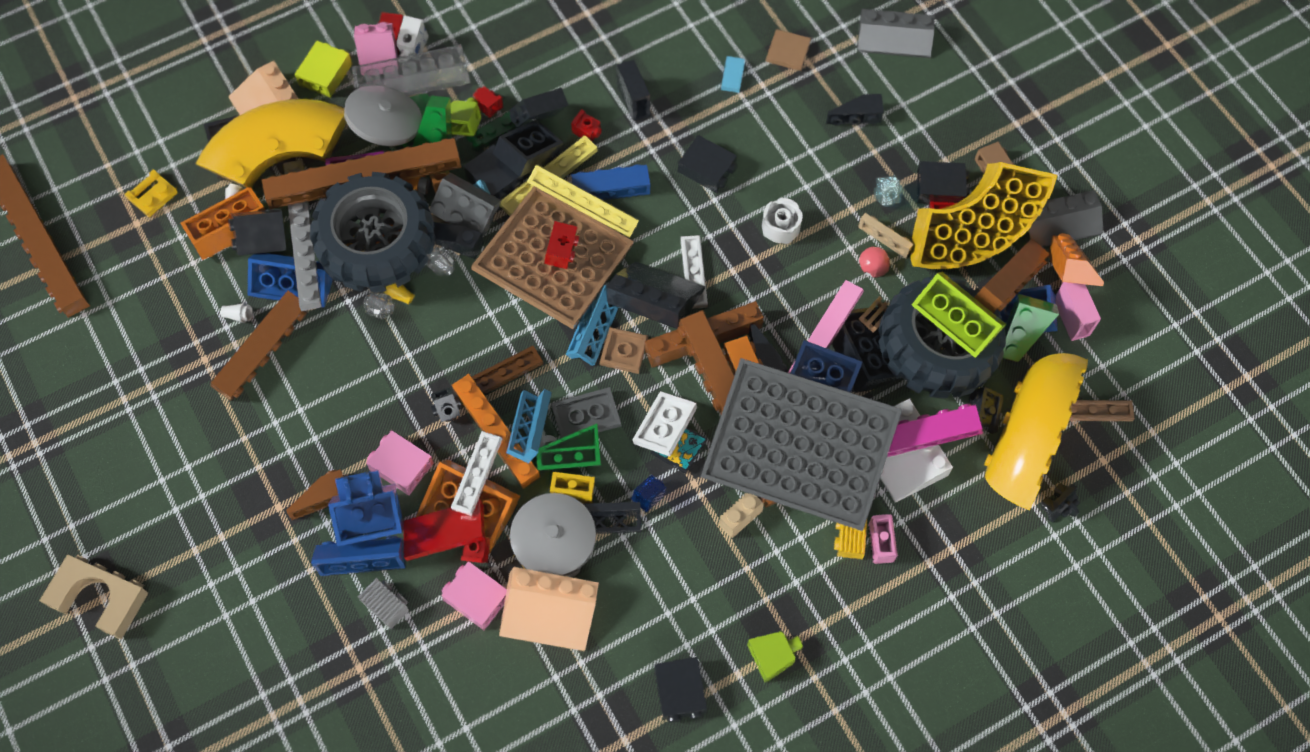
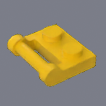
M153 169L149 172L147 178L132 191H127L124 195L150 218L178 192ZM154 181L157 182V184H155V185H154L149 191H147L142 197H140L139 199L136 198L142 191H144V190H145L149 185H151Z

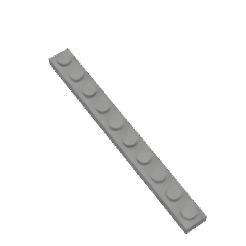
M303 160L283 163L285 175L290 172L305 170ZM309 201L288 205L301 311L322 307L314 246L310 239L311 217Z

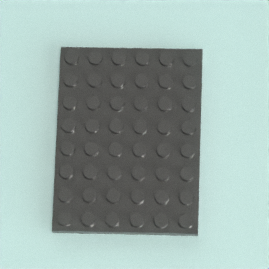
M740 358L701 478L863 532L902 409Z

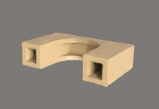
M67 554L39 601L50 608L66 614L83 588L93 583H105L110 590V600L96 627L122 640L148 595V592L143 589L144 585L133 579L131 582L124 580L125 576L115 571L110 574L106 572L107 568L95 563L92 566L88 564L89 560L82 556L76 555L74 558Z

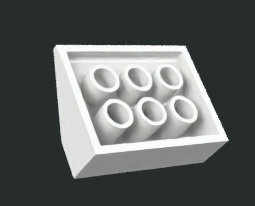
M910 399L893 406L902 409L899 421L909 420L910 422L917 420V417L920 416ZM935 445L887 457L880 478L896 503L947 477L953 467L940 446Z

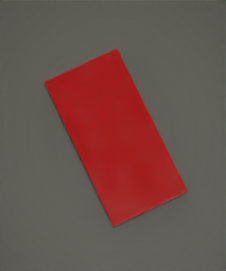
M478 499L472 516L452 510L450 507L404 520V558L409 561L484 540L483 501Z

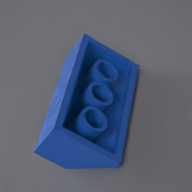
M257 253L248 258V296L280 300L289 290L298 297L294 257ZM316 261L321 306L325 307L332 278L325 272L322 264Z
M388 536L382 540L375 538L338 547L335 542H323L322 545H316L311 564L320 576L406 568L404 541L398 536Z

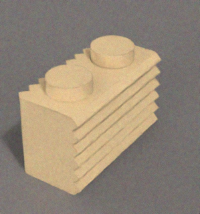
M745 493L729 510L720 515L719 526L733 538L762 512L763 502L757 496Z

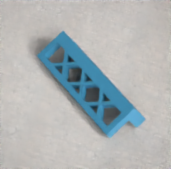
M606 285L602 286L599 294L581 317L566 352V356L571 359L581 358L590 365H595L609 328L619 308L614 305L609 307ZM605 311L607 320L602 324L600 315ZM598 328L600 335L597 341H595L593 336L594 329ZM589 345H591L593 352L591 358L584 354Z
M544 389L538 397L525 390L521 392L507 454L529 463L538 453L552 392ZM525 399L533 402L534 406L529 408ZM526 413L530 421L525 422L522 414ZM523 428L527 436L522 437L518 429ZM519 443L523 452L514 449V444Z

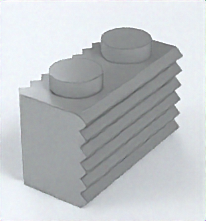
M376 578L358 598L387 627L392 629L409 612L406 606L408 602L400 594L395 596L391 592L393 588L385 580L380 582Z

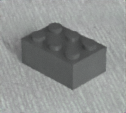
M450 173L442 178L429 210L430 213L450 224L465 226L481 232L483 237L487 234L502 200Z

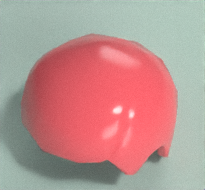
M869 247L861 253L859 264L863 272H868L873 278H877L888 272L890 260L884 249Z

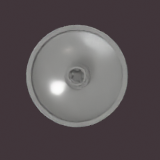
M371 85L356 89L348 96L345 103L344 117L351 130L361 138L378 145L397 146L411 141L416 137L422 121L421 112L410 97L386 86Z
M549 493L537 496L521 507L511 525L510 541L517 560L525 569L567 576L579 570L590 558L595 547L596 529L590 512L581 502L565 494Z

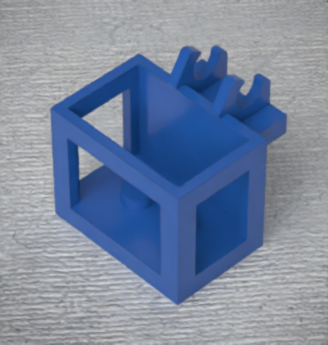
M379 470L335 479L338 496H333L328 506L337 547L402 533L404 524L396 484L382 486ZM393 528V529L385 530V531H381V532H376V533H371V534H367V535L352 537V536H356V535H361V534H366V533H370V532H375V531H380V530H384V529Z

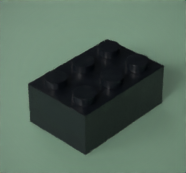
M536 119L499 136L493 154L515 174L522 177L532 172L536 165L542 167L557 158L564 142Z

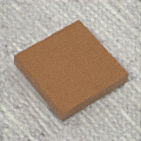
M776 29L766 62L801 71L811 38Z
M610 327L600 365L639 374L645 352V341L648 340V336Z

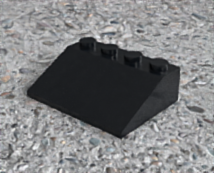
M636 261L618 272L606 287L608 304L676 329L679 327L680 319L688 316L705 290L703 285Z
M875 307L865 319L869 320L879 307ZM868 308L853 309L831 343L835 352L862 361L859 374L853 386L855 393L870 391L903 379L902 377L897 379L888 369L889 358L883 359L879 345L881 338L878 331L879 327L872 332L859 320ZM882 312L871 323L873 326L883 316Z

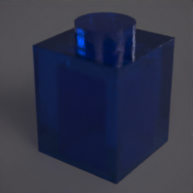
M651 474L634 489L631 500L640 502V508L647 513L663 498L666 487L661 480L656 479Z

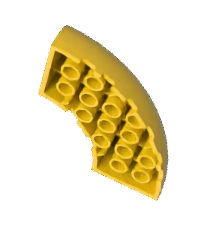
M288 99L260 105L237 116L222 127L208 142L195 164L243 187L252 188L266 169L275 163L277 164L295 157L313 158L326 162V158L331 157L347 123L344 117V107L311 99Z
M1002 162L987 164L985 173L978 186L962 201L943 209H918L911 242L913 243L911 250L912 265L928 269L959 268L977 264L1004 251L1019 237H1022L1030 229L1036 218L1040 216L1047 199L1050 198L1057 175Z
M1058 353L1046 356L1034 363L1027 371L1023 381H1018L1014 392L1017 394L1011 412H1006L1002 421L1005 427L993 454H988L984 465L987 466L985 478L988 484L998 494L1027 510H1030L1039 492L1043 480L1042 475L1047 474L1052 461V454H1056L1061 442V431L1066 429L1071 417V405L1077 401L1079 389L1084 379L1081 375L1086 371L1087 359L1073 354Z

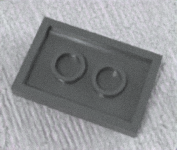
M610 387L551 403L561 438L596 423L598 425V433L621 426Z

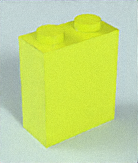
M316 41L295 73L298 84L331 98L352 66L350 55L343 49L339 50L328 43Z

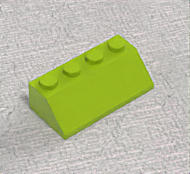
M943 272L935 275L912 304L914 308L975 358L1006 325V323Z

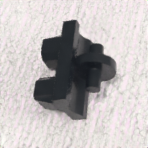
M1059 483L1054 489V495L1058 498L1053 500L1046 496L1041 501V508L1048 513V520L1054 522L1060 515L1066 518L1068 515L1075 517L1079 514L1077 506L1080 503L1076 500L1078 496L1075 492L1077 490L1075 485L1072 484L1068 487Z

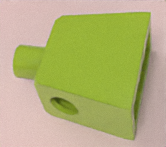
M470 97L467 101H453L451 103V134L474 136L481 120L477 100Z
M783 632L748 640L747 644L764 682H768L793 665L796 660L793 652L803 648L798 636L787 641Z

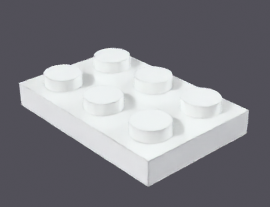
M660 391L633 438L634 444L671 456L694 415L697 404Z

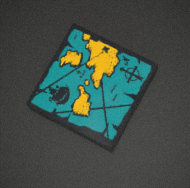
M686 427L671 456L653 450L651 454L687 474L707 443V438Z

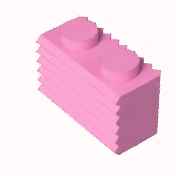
M875 515L868 524L869 534L871 535L873 563H893L898 555L892 515Z

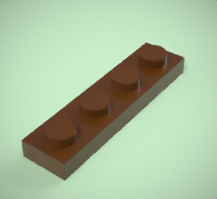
M533 345L471 378L485 395L543 365V361Z

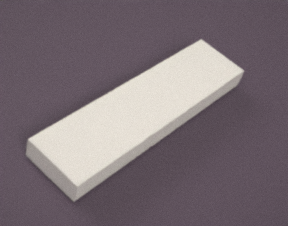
M700 235L681 237L684 277L686 280L705 286V290L692 309L707 308Z
M484 431L481 432L452 503V510L472 516L502 442V437Z

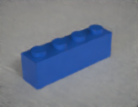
M634 165L625 168L616 167L609 170L599 169L594 172L571 174L572 184L602 200L650 194L647 165Z

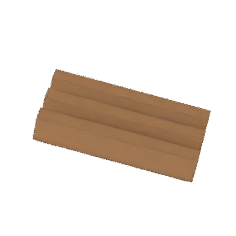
M880 296L859 318L872 332L880 326L881 318L874 326L871 323L882 311L885 313L887 310L886 306L888 303L886 301L882 303ZM877 305L879 309L869 320L865 319Z

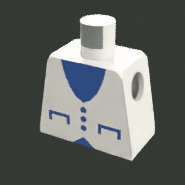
M408 16L403 18L396 43L401 53L399 61L403 64H409L411 58L419 59L429 36L422 20Z

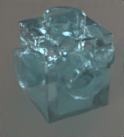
M896 176L876 178V188H874L875 199L885 207H891L895 203H900V196H903L900 180Z

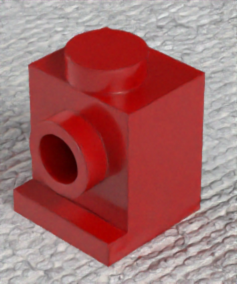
M485 86L478 88L473 94L474 99L478 102L479 109L489 118L503 108L502 97L500 95L497 96L493 90H488Z
M582 109L571 122L572 133L580 138L586 136L592 142L594 138H598L601 134V122L587 115Z
M485 537L484 540L464 545L461 561L488 563L491 538ZM474 543L477 544V549L475 551L473 550Z

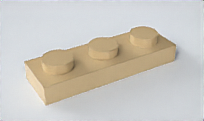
M865 213L861 217L858 228L904 258L909 256L913 243L908 238L900 236L891 227L880 223L874 216Z

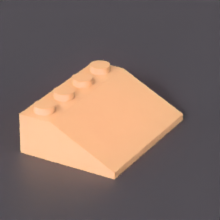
M272 61L253 72L229 96V99L239 115L263 104L280 100L298 99L276 63Z
M513 567L509 574L499 636L585 651L596 604L598 582Z

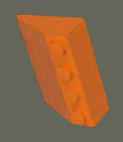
M450 460L439 462L416 517L450 508L466 468ZM486 479L479 499L483 501L485 537L491 538L490 554L511 518L520 495ZM474 543V549H477L476 543Z

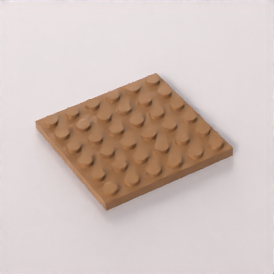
M533 186L473 263L472 270L574 329L601 291L602 286L606 284L629 252L634 241ZM554 221L578 227L576 232L577 235H580L577 247L573 246L572 251H576L573 263L569 262L567 269L544 264Z

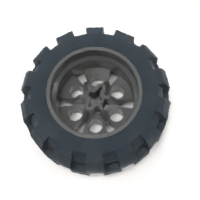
M372 172V176L363 177L361 173L348 176V182L340 185L337 182L326 192L327 199L325 201L320 199L312 215L314 220L310 225V239L314 246V252L325 272L334 281H343L344 286L350 289L362 291L364 287H369L372 293L387 291L386 286L395 283L398 288L411 280L409 275L413 271L418 274L429 261L427 254H431L434 248L435 225L427 201L421 192L413 189L412 184L397 176L394 180L390 179L389 174ZM380 213H384V216H383L382 219H381V217H380ZM358 219L360 220V225L355 223Z
M934 277L924 278L922 283L920 280L914 281L903 287L899 294L893 297L881 318L878 330L881 337L879 345L883 359L889 358L890 360L888 369L897 379L902 377L908 382L906 387L917 393H920L922 390L930 392L929 397L945 399L952 393L953 397L956 398L972 393L975 388L982 387L998 368L1004 356L1003 348L1006 346L1005 327L975 358L912 306L913 302ZM951 278L973 297L980 291L977 287L975 290H972L965 286L966 281ZM996 310L993 314L1002 320L999 311Z

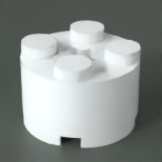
M779 198L777 201L768 203L763 214V235L776 243H791L800 232L803 217L798 204L787 198Z

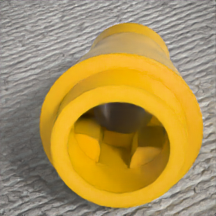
M396 283L386 286L387 291H384L387 297L408 305L415 296L403 285L397 288Z

